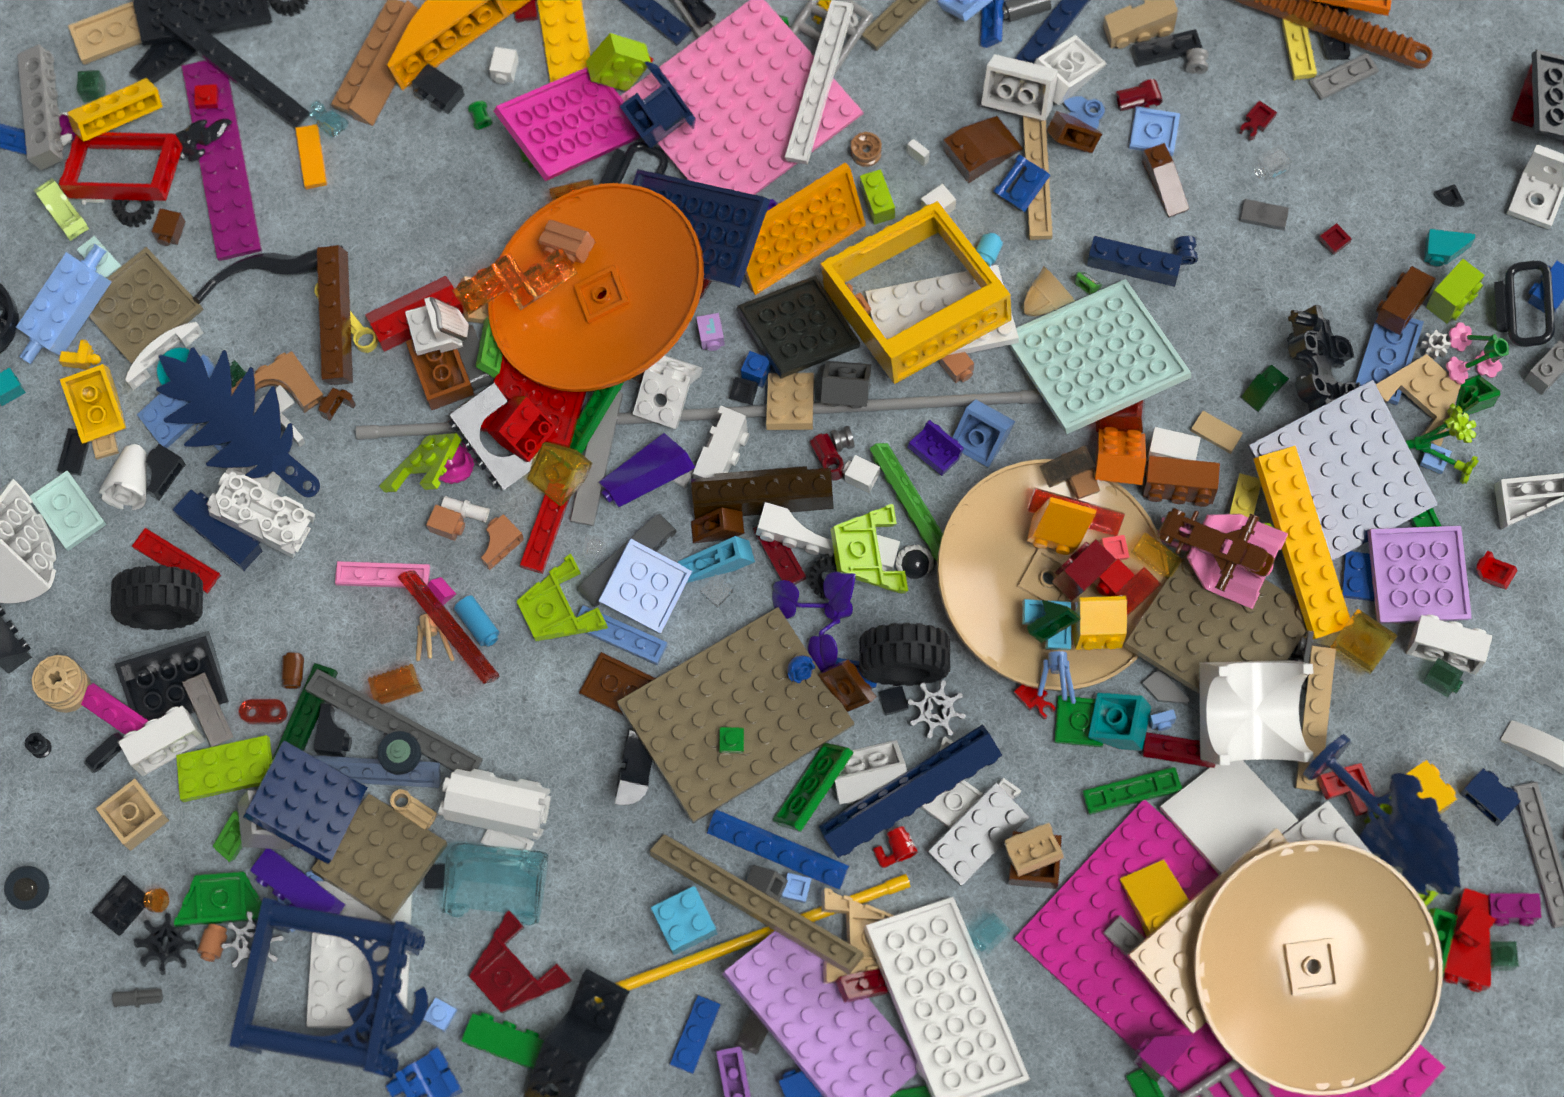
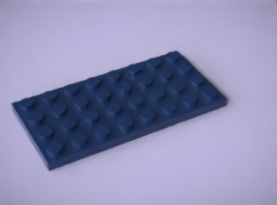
M637 169L632 185L650 189L670 200L683 212L693 226L703 254V279L740 288L770 199Z

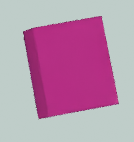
M442 577L430 580L424 590L425 595L438 609L457 595Z

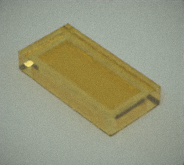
M1146 532L1131 551L1132 554L1166 579L1173 576L1183 561L1182 558Z

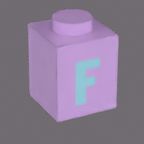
M719 313L697 317L702 350L715 351L720 349L721 346H725Z

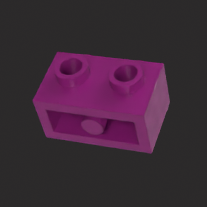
M1540 893L1488 894L1489 915L1496 919L1494 926H1508L1509 923H1519V926H1533L1534 923L1542 918Z

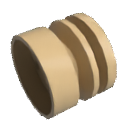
M62 655L50 656L41 661L35 668L31 679L36 695L50 708L63 713L76 711L82 707L81 704L86 689L91 685L87 673L74 660Z

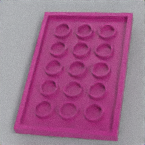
M588 67L497 105L493 111L545 182L616 150V148L642 138L620 108L624 101L613 87L591 81Z

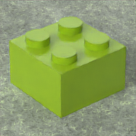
M609 33L586 60L591 81L628 91L647 70L648 67L645 62H651L646 44Z
M1462 259L1435 288L1426 308L1446 324L1452 319L1456 321L1464 312L1466 305H1471L1479 294L1477 293L1483 287L1481 282L1485 275L1465 259Z

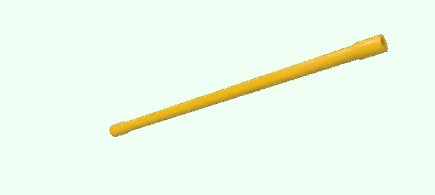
M903 874L848 897H851L855 902L864 904L882 896L891 895L910 888L911 885L907 875ZM822 906L800 915L815 922L837 913L822 912ZM768 926L621 980L616 982V984L630 991L759 943L775 930ZM594 997L597 1003L603 1002L601 998Z

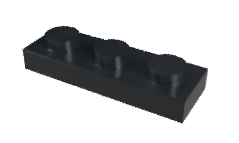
M1197 29L1132 45L1138 67L1186 56L1187 51L1190 49L1203 48Z

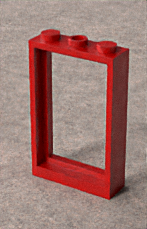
M105 132L84 142L76 135L71 143V151L65 161V169L59 179V186L69 199L166 201L183 147L177 136L170 133ZM88 149L161 150L151 184L77 182Z

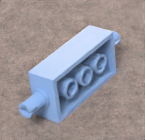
M94 243L84 260H79L71 254L65 253L16 326V328L28 335L30 339L23 352L19 355L20 358L32 364L42 347L58 355L61 354V351H66L112 282L96 271V266L107 251Z

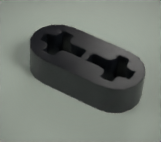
M114 733L86 758L84 763L92 773L100 771L122 750L119 741L124 738L119 733Z

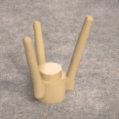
M436 614L421 615L419 617L420 625L417 626L416 661H420L423 636L426 637L428 659L432 658L431 637L436 636L437 631H439L450 661H454L452 650L444 632L443 622H438Z

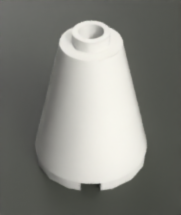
M131 444L124 447L101 485L99 494H102V500L118 509H123V505L133 506L131 510L140 509L145 505L146 451L141 446Z

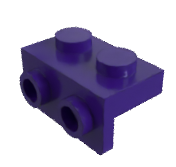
M931 420L926 422L924 429L907 446L908 449L941 476L959 461L964 450L963 446L956 439L950 437L939 425Z

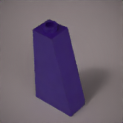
M663 433L599 481L603 489L601 494L608 503L612 501L617 507H621L690 472L695 466L687 452L668 435Z

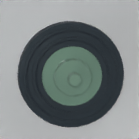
M392 732L381 740L377 752L378 760L381 766L389 773L395 775L407 774L414 770L420 762V744L413 735L407 732Z

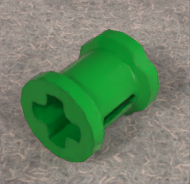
M476 101L468 106V112L472 114L473 125L476 130L490 127L493 124L491 117L488 116L486 110L487 103L485 101Z

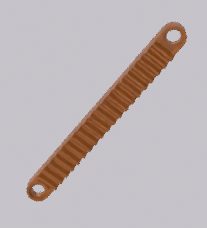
M1234 0L1413 68L1423 69L1430 64L1433 53L1430 47L1414 41L1413 37L1406 38L1404 34L1398 35L1394 30L1390 32L1386 27L1382 29L1378 24L1372 25L1370 21L1363 22L1362 18L1355 19L1354 15L1347 16L1345 12L1339 13L1337 9L1331 10L1329 6L1323 7L1319 2L1314 4L1310 0ZM1421 52L1425 54L1426 59L1423 61L1417 60L1414 54Z

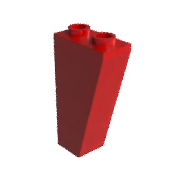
M1464 888L1460 892L1454 915L1458 916L1454 933L1474 905L1489 914V895L1468 888ZM1490 930L1476 948L1462 944L1458 940L1459 937L1453 934L1442 980L1457 985L1458 982L1465 984L1467 989L1473 992L1481 993L1482 990L1486 991L1491 986Z

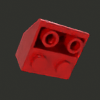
M513 396L486 431L502 447L526 462H530L557 427L526 396Z

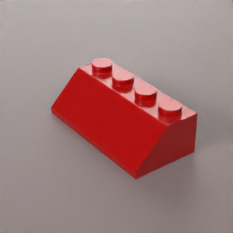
M447 276L439 278L365 314L384 352L412 339L405 311L426 306L425 298H436L458 308L461 314H464L462 302Z

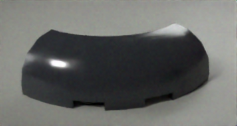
M629 729L622 756V763L626 765L625 768H620L617 780L618 791L615 793L614 803L618 805H631L638 802L645 796L649 787L652 758L634 730Z

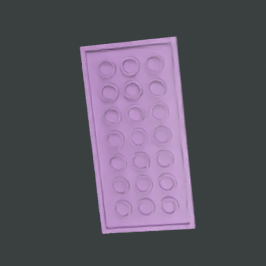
M774 931L724 971L722 975L823 1097H890L918 1073L916 1069L917 1059L914 1052L868 998L844 1003L836 982L824 984L823 962L825 960L780 933Z

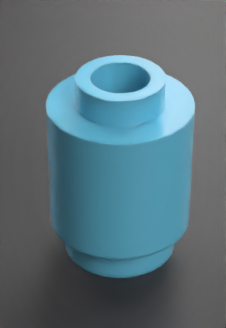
M988 233L982 235L976 251L989 267L995 263L1003 242L997 234Z

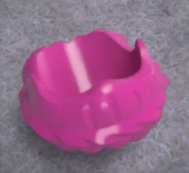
M461 445L458 446L453 459L447 460L444 466L447 471L439 477V480L444 483L453 484L465 481L471 476L475 464L466 448Z

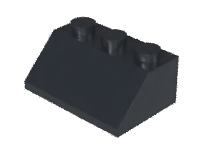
M0 605V667L10 674L32 658L28 652L31 647L24 638L19 639L15 634L19 630L11 620L6 621L3 617L6 612Z

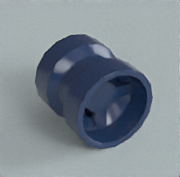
M1180 236L1174 239V249L1177 250L1175 255L1183 256L1181 265H1192L1198 261V253L1195 251L1197 243L1196 238L1193 236Z

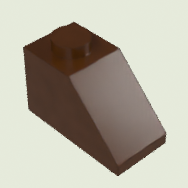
M1059 111L1055 112L1047 128V132L1056 142L1090 153L1094 152L1102 136L1100 131L1085 122Z
M721 507L691 521L694 544L723 541L745 534L742 511Z

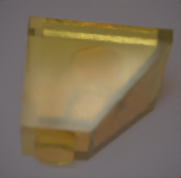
M544 442L527 480L559 506H562L585 482L593 463L575 449Z

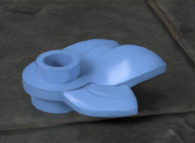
M1076 96L1064 101L1065 106L1071 111L1068 115L1078 118L1095 129L1099 127V120L1105 112L1104 105L1099 100L1091 99L1088 101L1084 97ZM1096 109L1097 113H1091L1089 110Z

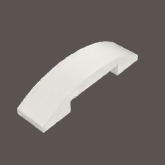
M196 322L187 323L165 332L152 341L139 354L128 371L125 380L134 391L151 377L147 368L159 359V355H164L180 341L187 347L201 336L203 331Z

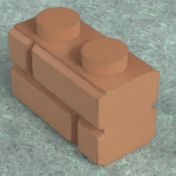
M554 220L548 221L545 232L539 238V244L543 247L545 254L551 257H556V255L562 256V259L571 264H574L575 261L584 263L589 255L588 252L591 251L595 243L589 232Z

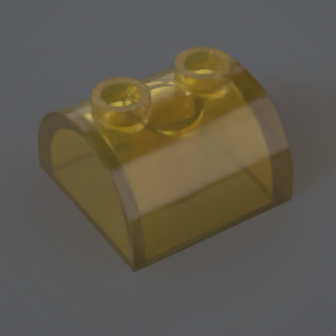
M1357 609L1330 648L1336 649L1337 653L1371 675L1398 635Z

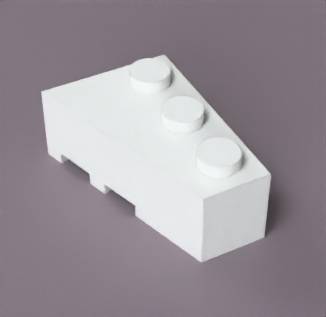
M720 406L718 410L720 419L716 427L712 426L709 432L712 435L707 446H704L693 471L694 479L714 477L716 473H728L731 465L735 466L740 457L738 451L741 445H746L750 433H747L745 415Z

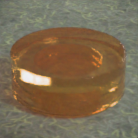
M152 888L145 894L144 905L150 912H163L169 905V895L162 888Z

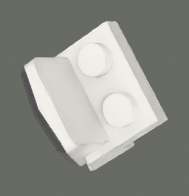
M429 297L425 298L426 306L405 311L417 356L439 349L443 353L463 347L462 342L467 340L469 325L460 310L452 305Z

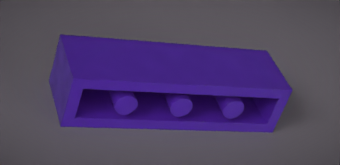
M265 849L250 869L256 875L255 881L265 888L270 885L274 889L271 893L282 901L285 898L291 902L289 906L340 914L346 906L345 903L272 849Z

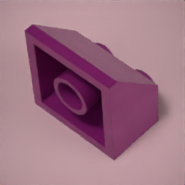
M1187 1035L1156 1036L1151 1042L1146 1039L1135 1052L1138 1057L1134 1063L1157 1083L1195 1038Z

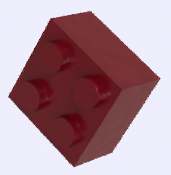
M1097 539L1090 544L1086 541L1054 572L1057 577L1052 582L1073 601L1116 558Z

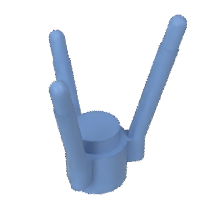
M1063 651L1048 653V660H1043V672L1038 696L1043 694L1048 670L1051 669V673L1060 674L1062 699L1064 701L1067 700V682L1071 703L1075 704V693L1069 670V661H1067V653Z

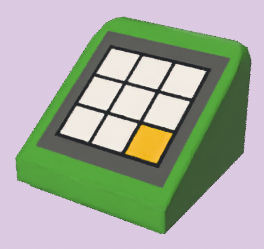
M1078 272L1076 275L1075 285L1089 295L1097 292L1102 286L1101 283L1086 272Z

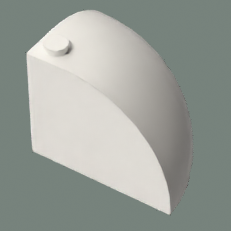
M14 479L0 489V603L25 602L42 595L50 589L56 570L53 569V562L56 560L55 547L43 516L36 514L30 505L33 503L32 499Z

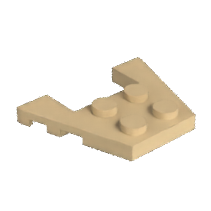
M1427 354L1376 384L1385 403L1389 401L1397 389H1400L1433 419L1420 436L1443 424V421L1450 417L1447 410L1452 403L1455 404L1461 386L1456 381H1452L1449 373ZM1444 438L1431 441V443L1441 447Z
M829 888L822 889V912L846 914L847 943L863 952L862 960L850 974L878 969L879 965L864 927L894 915L868 904L863 905L855 902L851 897L836 894ZM823 962L824 984L833 983L839 976L848 975L830 963Z

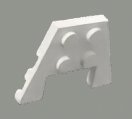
M944 737L939 751L953 742ZM1005 778L999 783V786L1012 799L1020 795L1021 790ZM963 780L954 789L943 792L933 802L924 804L921 808L949 828L983 793Z

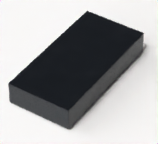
M68 428L57 468L59 473H64L68 470L72 475L81 476L90 442L82 444L77 429Z

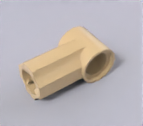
M397 790L390 797V803L396 812L424 830L430 828L438 815L435 811L412 797L406 790ZM407 798L408 803L405 807H397V800Z

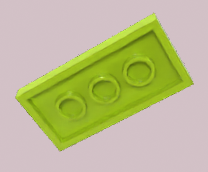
M265 735L176 755L180 800L188 802L259 786L272 763L270 737Z

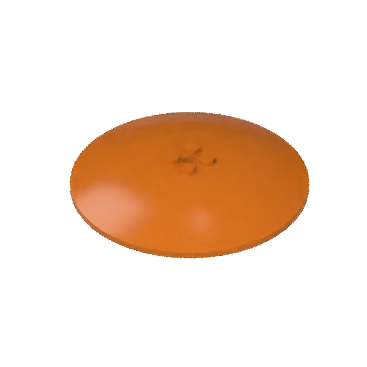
M621 183L598 184L574 190L560 196L542 207L524 222L504 248L494 269L488 296V314L491 330L499 349L513 367L525 377L540 385L561 391L583 392L600 390L634 378L657 363L669 352L687 329L694 316L701 296L704 278V261L698 236L689 220L674 203L664 196L641 186ZM549 220L589 232L595 243L591 251L588 252L589 255L584 263L575 261L574 264H571L562 259V256L556 255V257H551L543 252L544 249L539 244V238L545 232V227ZM607 291L604 298L597 299L600 292Z

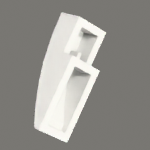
M1511 720L1500 741L1539 764H1546L1564 775V741L1533 727Z

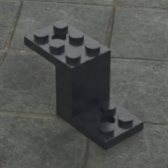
M586 969L582 974L569 1011L543 1042L523 1097H578L585 1077L610 1045L630 991ZM594 997L601 998L604 1005H599ZM549 1083L556 1085L558 1091L552 1090Z

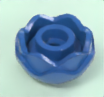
M805 655L794 657L787 667L789 679L791 681L794 680L796 683L809 679L812 670L815 669V665L812 662L813 659Z

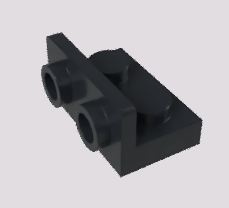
M123 875L91 913L114 933L121 936L151 902L152 898Z

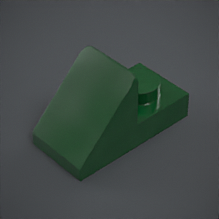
M1271 364L1262 374L1259 373L1241 396V399L1259 412L1288 382L1289 378Z
M1042 600L1046 615L1036 619L1027 626V629L1031 636L1043 643L1078 622L1081 618L1068 606Z

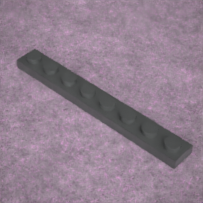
M318 669L305 688L306 692L385 735L396 731H404L413 735L420 744L422 755L435 762H439L440 765L453 772L456 769L470 772L473 769H479L483 762V759Z

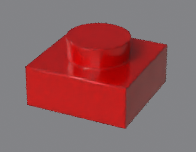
M217 84L195 85L194 105L196 109L218 108L219 88Z

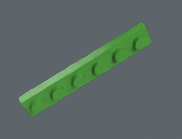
M874 444L870 448L874 461L885 473L886 481L894 488L897 499L908 511L909 519L916 524L920 537L928 544L931 549V555L938 561L939 547L943 535L941 529L889 444Z

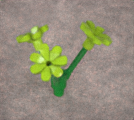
M1452 403L1447 410L1450 417L1443 421L1442 425L1429 433L1415 437V439L1406 440L1409 449L1423 450L1425 453L1454 465L1453 468L1461 471L1462 477L1460 482L1467 484L1473 468L1478 464V457L1473 456L1469 462L1464 463L1458 459L1455 461L1431 449V441L1450 435L1456 436L1457 440H1463L1464 443H1471L1472 439L1476 437L1475 431L1472 430V428L1476 427L1475 420L1468 421L1469 415L1463 413L1460 406L1456 407ZM1445 428H1446V429H1449L1448 431L1439 433L1440 431L1444 430Z

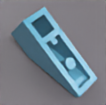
M734 536L680 560L678 564L692 571L687 581L689 583L736 571L754 563L755 560L750 541Z

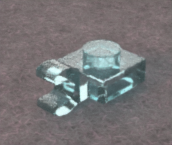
M315 101L311 104V107L315 110L310 112L309 115L317 120L316 126L330 136L334 137L348 127V120L333 110L327 112L321 102Z

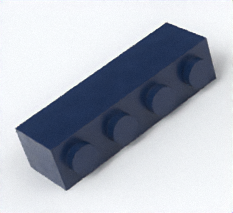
M1094 236L1087 267L1175 287L1183 256Z
M191 489L172 510L178 518L245 571L262 553L263 550L259 546L261 542L211 517L208 511L209 506L207 505L209 498L202 492L196 494Z

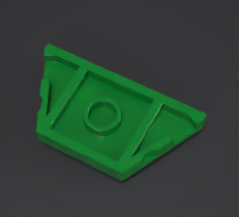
M245 872L195 875L188 894H186L177 918L174 920V927L248 921L247 912H252V921L258 920L262 902Z

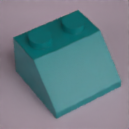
M1097 693L1088 737L1118 749L1143 751L1152 706L1142 695Z

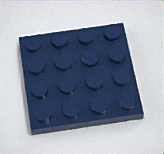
M283 741L243 818L329 864L368 787L288 742Z

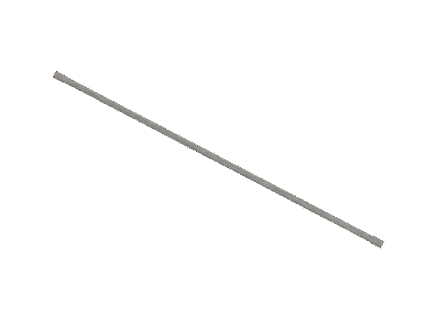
M1021 390L1019 392L872 399L868 400L867 407L851 408L849 405L833 407L828 406L826 403L816 402L813 403V414L969 406L975 399L985 405L1042 403L1043 398L1038 390ZM767 405L726 407L745 415L746 418L767 417ZM719 408L686 409L682 411L680 421L720 419ZM633 412L619 413L617 425L656 423L633 415ZM447 422L356 426L357 440L454 433Z

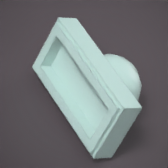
M95 236L77 249L84 259L94 243L107 251ZM107 251L96 266V271L108 278L121 265Z

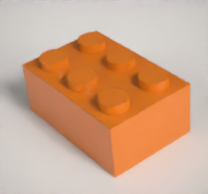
M1113 427L1099 429L1095 454V480L1142 485L1146 463L1145 434L1138 430L1118 431V429Z

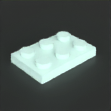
M68 470L29 496L67 551L107 525Z

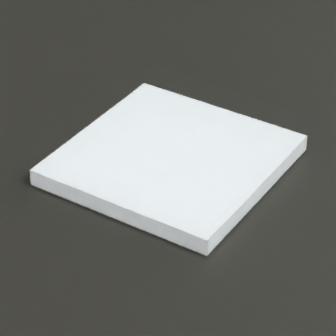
M1243 760L1232 761L1230 765L1216 764L1215 768L1206 770L1160 806V810L1219 875L1274 828H1277L1283 835L1298 824L1299 821Z

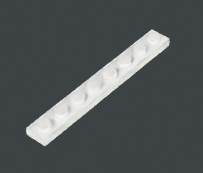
M831 0L786 151V161L808 165L854 9L853 3Z

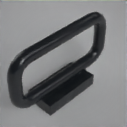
M645 142L633 143L626 150V153L616 148L600 184L621 183L637 151H644L656 156L660 163L655 173L664 175L668 167L667 155L655 146L650 148Z
M1537 260L1515 263L1505 273V284L1504 281L1494 282L1499 332H1508L1511 342L1519 347L1546 344L1555 333L1550 267L1546 263ZM1536 269L1542 273L1546 331L1541 336L1521 338L1517 333L1514 275L1520 271Z

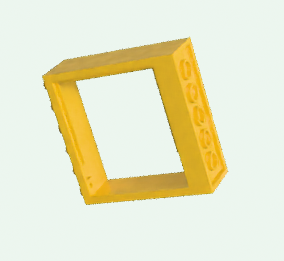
M938 201L924 206L912 215L905 216L897 223L886 226L882 231L866 237L863 241L854 246L847 247L839 254L828 257L824 262L820 263L824 289L894 384L1012 320L1011 294ZM939 233L981 288L917 322L897 335L886 339L845 282Z

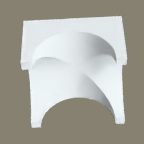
M1293 660L1200 663V759L1218 765H1230L1232 761L1254 759L1312 762L1314 760V752L1307 747L1300 728L1299 697L1305 678L1309 674H1313V664Z

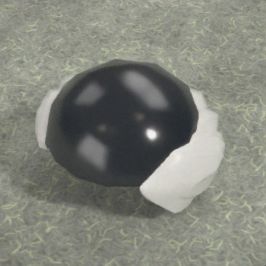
M907 545L896 557L897 570L905 571L906 576L911 579L922 578L932 570L934 565V558L931 552L920 545Z

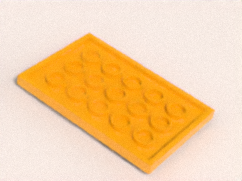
M846 162L766 212L745 272L749 287L754 295L762 292L866 226L851 168Z

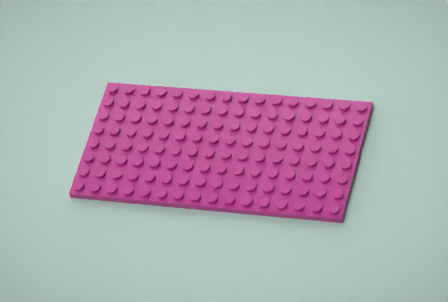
M1143 800L1022 929L1014 940L1135 1052L1146 1039L1151 1042L1156 1036H1193L1195 1040L1162 1076L1183 1094L1232 1061L1233 1058L1220 1044L1208 1022H1205L1194 1033H1190L1136 965L1111 943L1103 933L1121 916L1145 939L1147 938L1123 889L1120 878L1165 860L1190 901L1214 881L1219 874L1169 820L1146 800ZM1419 1045L1412 1055L1395 1071L1372 1085L1356 1091L1334 1095H1309L1288 1091L1270 1083L1271 1087L1269 1090L1274 1097H1420L1446 1067L1422 1045ZM1241 1067L1229 1074L1244 1097H1262ZM1221 1081L1209 1088L1214 1097H1231Z

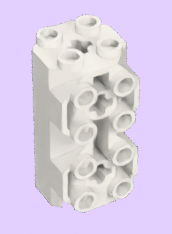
M232 471L230 474L224 473L218 483L220 488L217 494L212 493L208 500L209 515L294 558L295 551L298 552L311 529L307 526L309 522H314L315 514L304 509L302 504L287 496L280 497L263 488L261 483L245 475L239 476Z
M456 769L451 773L450 778H445L443 784V792H446L445 800H442L439 807V815H443L444 820L536 840L542 836L544 829L539 827L540 824H546L551 796H548L550 789L542 787L540 783L520 779L517 782L495 777L492 772L473 769L470 772Z

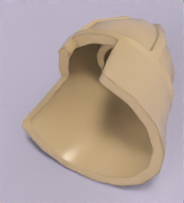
M1043 266L1027 292L1024 301V313L1029 316L1045 315L1075 300L1056 277Z

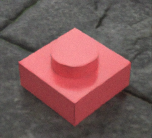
M1125 535L1107 537L1100 540V543L1116 560L1118 558L1120 560H1127L1130 557Z

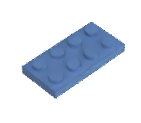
M1412 318L1402 333L1398 335L1376 323L1375 320L1355 383L1360 382L1361 386L1370 380H1374L1375 384L1411 364L1424 321ZM1397 389L1388 403L1397 405L1402 391Z
M203 354L201 358L210 380L215 365L208 356ZM162 393L137 414L157 442L165 448L172 445L194 425L165 423L164 418L190 402L170 398Z

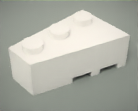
M1564 473L1501 479L1495 483L1494 488L1501 530L1564 502Z

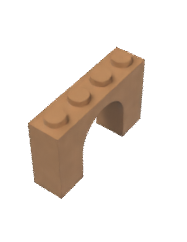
M292 351L288 354H280L274 359L275 362L268 366L263 365L255 371V392L265 386L281 385L282 388L292 395L304 413L319 404L323 398L322 392ZM240 379L236 383V386L232 388V394L234 393L242 379Z

